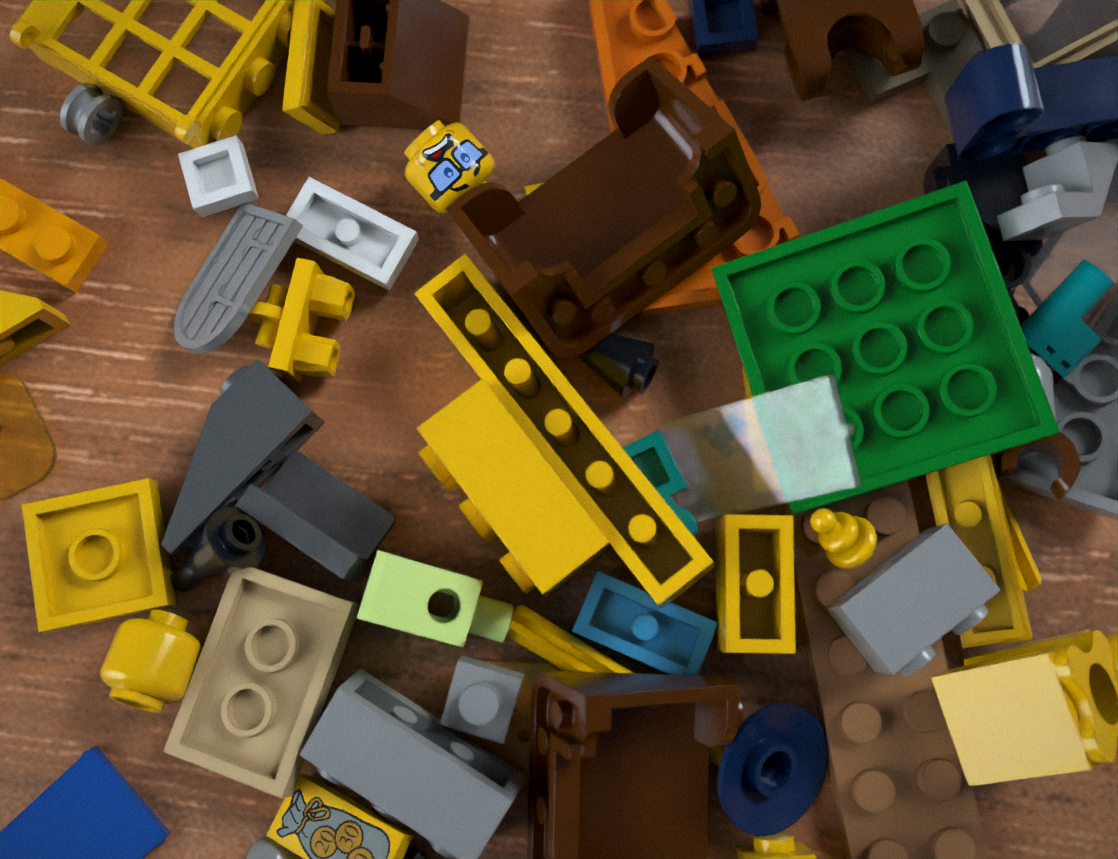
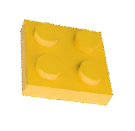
M146 478L21 504L38 632H53L148 612L152 609L157 610L176 606L174 586L170 579L172 573L169 553L161 545L165 536V527L158 482L156 480Z

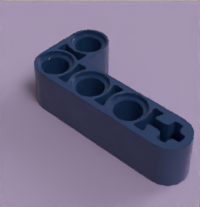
M1020 43L996 46L976 55L962 69L944 98L958 158L961 161L971 162L1043 151L1055 142L1081 135L1086 136L1087 142L1118 139V55L1033 68L1028 47Z

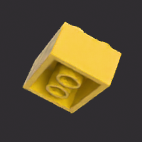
M483 378L416 428L428 443V445L418 451V454L448 492L458 485L461 486L468 498L459 504L458 507L487 543L497 535L510 551L499 561L526 595L537 587L546 598L606 551L609 544L608 539Z

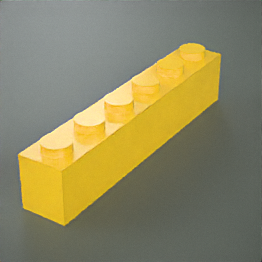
M466 253L414 293L481 379L483 378L659 607L662 609L714 569V561Z

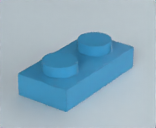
M597 571L572 632L670 675L698 676L718 623L673 603H669L662 609L648 592Z

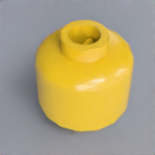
M156 609L150 610L147 619L133 618L122 622L115 633L100 672L103 682L112 688L108 697L118 703L153 713H161L164 704H174L182 701L202 650L200 642L193 635L185 631L189 622L176 614Z

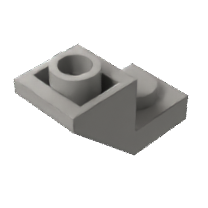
M1083 135L1069 137L1049 145L1045 149L1046 157L1022 167L1029 192L1021 196V206L997 216L1003 241L1043 240L1099 218L1118 161L1116 143L1087 142L1086 136Z

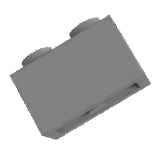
M943 524L923 531L825 609L875 673L894 675L899 671L903 677H906L918 671L933 659L936 651L931 645L950 630L955 635H959L983 620L989 613L984 603L1000 592L1001 589L948 524Z

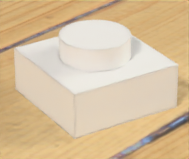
M236 135L178 154L193 210L201 217L259 199L245 147Z

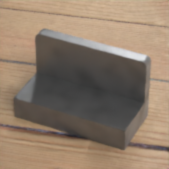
M299 451L290 453L265 490L250 484L236 504L238 508L342 579L354 582L396 522V518L391 513Z

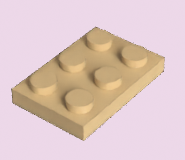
M253 566L231 572L163 752L281 799L292 796L305 760L300 756V753L320 719L361 604Z

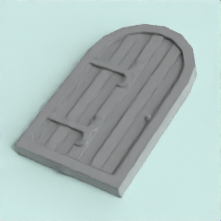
M248 203L240 205L180 302L173 325L176 341L191 353L206 354L218 349L232 338L245 321L303 225L294 218Z

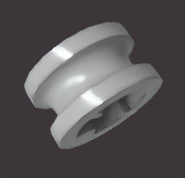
M83 83L74 88L66 97L60 110L59 119L61 126L66 131L79 135V138L89 146H98L110 139L117 130L123 110L118 99L112 95L104 94L98 86L92 83Z

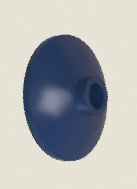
M791 703L768 705L750 715L742 723L740 729L737 730L733 742L726 746L718 771V797L726 817L742 831L756 836L779 833L797 822L817 797L827 769L828 746L824 730L812 713Z

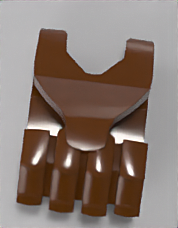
M759 0L764 16L775 13L780 14L783 31L788 41L785 46L787 71L796 93L802 101L828 95L826 84L830 76L832 60L837 52L844 49L854 48L880 59L887 73L893 76L919 69L921 65L924 36L922 24L913 0Z

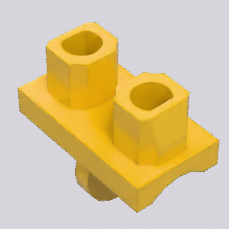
M296 258L289 289L282 285L270 284L266 303L256 301L246 318L260 324L255 344L273 349L268 367L281 373V378L284 381L302 384L304 375L313 377L335 376L341 345L337 340L315 336L314 333L319 316L347 322L355 298V291L349 283L324 275L315 261Z

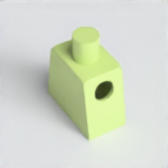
M377 550L357 619L464 647L468 633L503 643L510 625L513 604L479 595L482 586L481 580ZM436 591L453 596L454 607L447 617L428 612L429 598Z

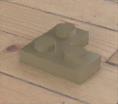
M950 0L918 14L924 36V50L919 69L897 76L889 75L880 59L854 48L847 49L844 57L870 106L924 83L950 133H952L944 100L945 94L965 65L973 57L985 51L957 0Z

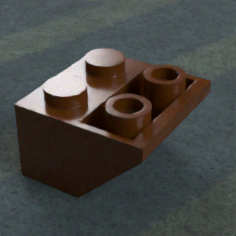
M337 0L326 92L341 125L426 130L438 120L444 126L455 122L461 123L470 25L469 15L441 0Z

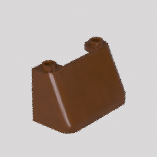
M649 56L625 74L616 83L610 94L608 109L616 130L518 202L504 185L489 182L472 188L445 208L549 350L557 357L571 358L591 349L740 239L752 228L759 217L761 197L735 129L652 56Z
M580 671L538 673L532 685L530 706L527 859H707L710 747L728 746L733 742L737 730L742 726L744 712L739 696L740 684L723 677Z

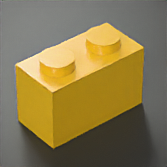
M724 515L715 522L716 622L718 623L716 628V651L726 653L796 654L793 516Z

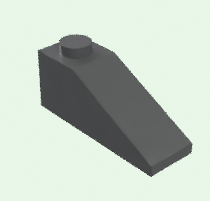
M258 359L250 367L243 366L234 371L220 388L222 395L210 407L161 544L170 554L189 557L209 518L215 511L225 507L238 508L236 504L250 484L261 488L280 469L290 453L298 451L325 423L277 375Z

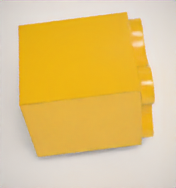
M1089 629L975 653L964 659V666L947 669L931 677L968 786L1092 770L1098 764L1113 762L1116 758V748L1118 747V682L1114 671L1110 645L1104 634L1099 630L1089 631Z

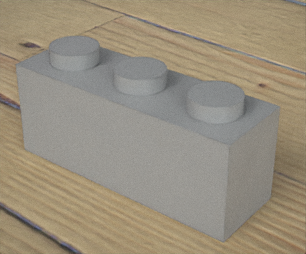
M361 668L337 688L300 753L301 757L315 765L319 774L326 780L338 785H346L369 800L373 808L381 816L391 821L404 823L427 838L435 851L450 859H478L512 804L526 777V774L461 732L440 725L441 720Z

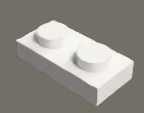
M308 177L286 216L296 219L303 225L294 240L295 243L388 291L391 290L419 241L415 230L311 177Z

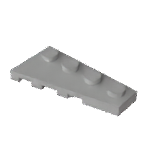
M1117 289L1092 328L1102 341L1065 379L1060 376L1054 385V398L1058 429L1075 444L1080 456V472L1068 494L1061 498L1059 502L1118 521ZM1038 452L1024 454L1017 461L1015 475L1000 477V469L997 472L999 482L1058 501L1049 489L1058 478V467L1055 461L1048 455Z

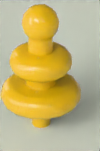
M825 508L818 509L812 514L811 526L818 532L819 544L823 547L827 558L834 566L843 569L856 568L864 564L872 556L876 548L877 534L874 526L867 519L851 516L844 512L833 513Z

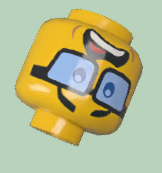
M440 120L436 121L424 130L404 151V154L409 158L404 170L406 179L435 211L442 214L448 213L445 208L469 190L482 183H487V179L495 169L493 157L466 126L458 122L444 126Z

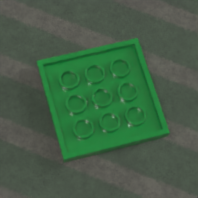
M967 180L711 268L792 515L1060 433Z

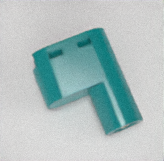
M1085 259L1070 272L1020 325L1028 347L1038 354L1048 367L1052 368L1064 379L1102 341L1082 318L1115 285L1108 275Z

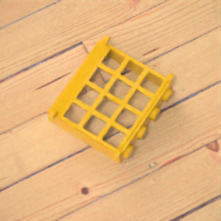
M32 0L25 12L11 28L10 39L23 50L29 47L41 60L81 83H92L98 86L104 94L112 95L118 99L122 107L185 144L197 148L231 136H237L242 125L243 115L256 96H262L271 86L275 76V68L289 49L294 0H266L252 21L219 4V0H185L194 7L171 40L137 22L152 0H131L123 13L100 0ZM85 8L114 24L90 59L85 58L57 41L71 20L79 18ZM208 15L243 33L219 68L185 49ZM128 34L135 36L162 52L138 88L105 69V66ZM176 61L210 79V82L187 115L153 97V94Z

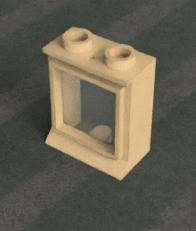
M962 0L965 15L972 27L977 26L983 39L985 51L1004 44H1024L1029 49L1033 68L1118 55V0Z

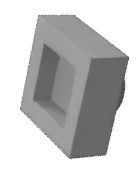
M461 655L456 665L440 725L504 744L525 674Z

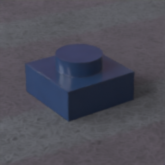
M688 0L695 52L699 57L754 51L756 49L759 37L753 0Z

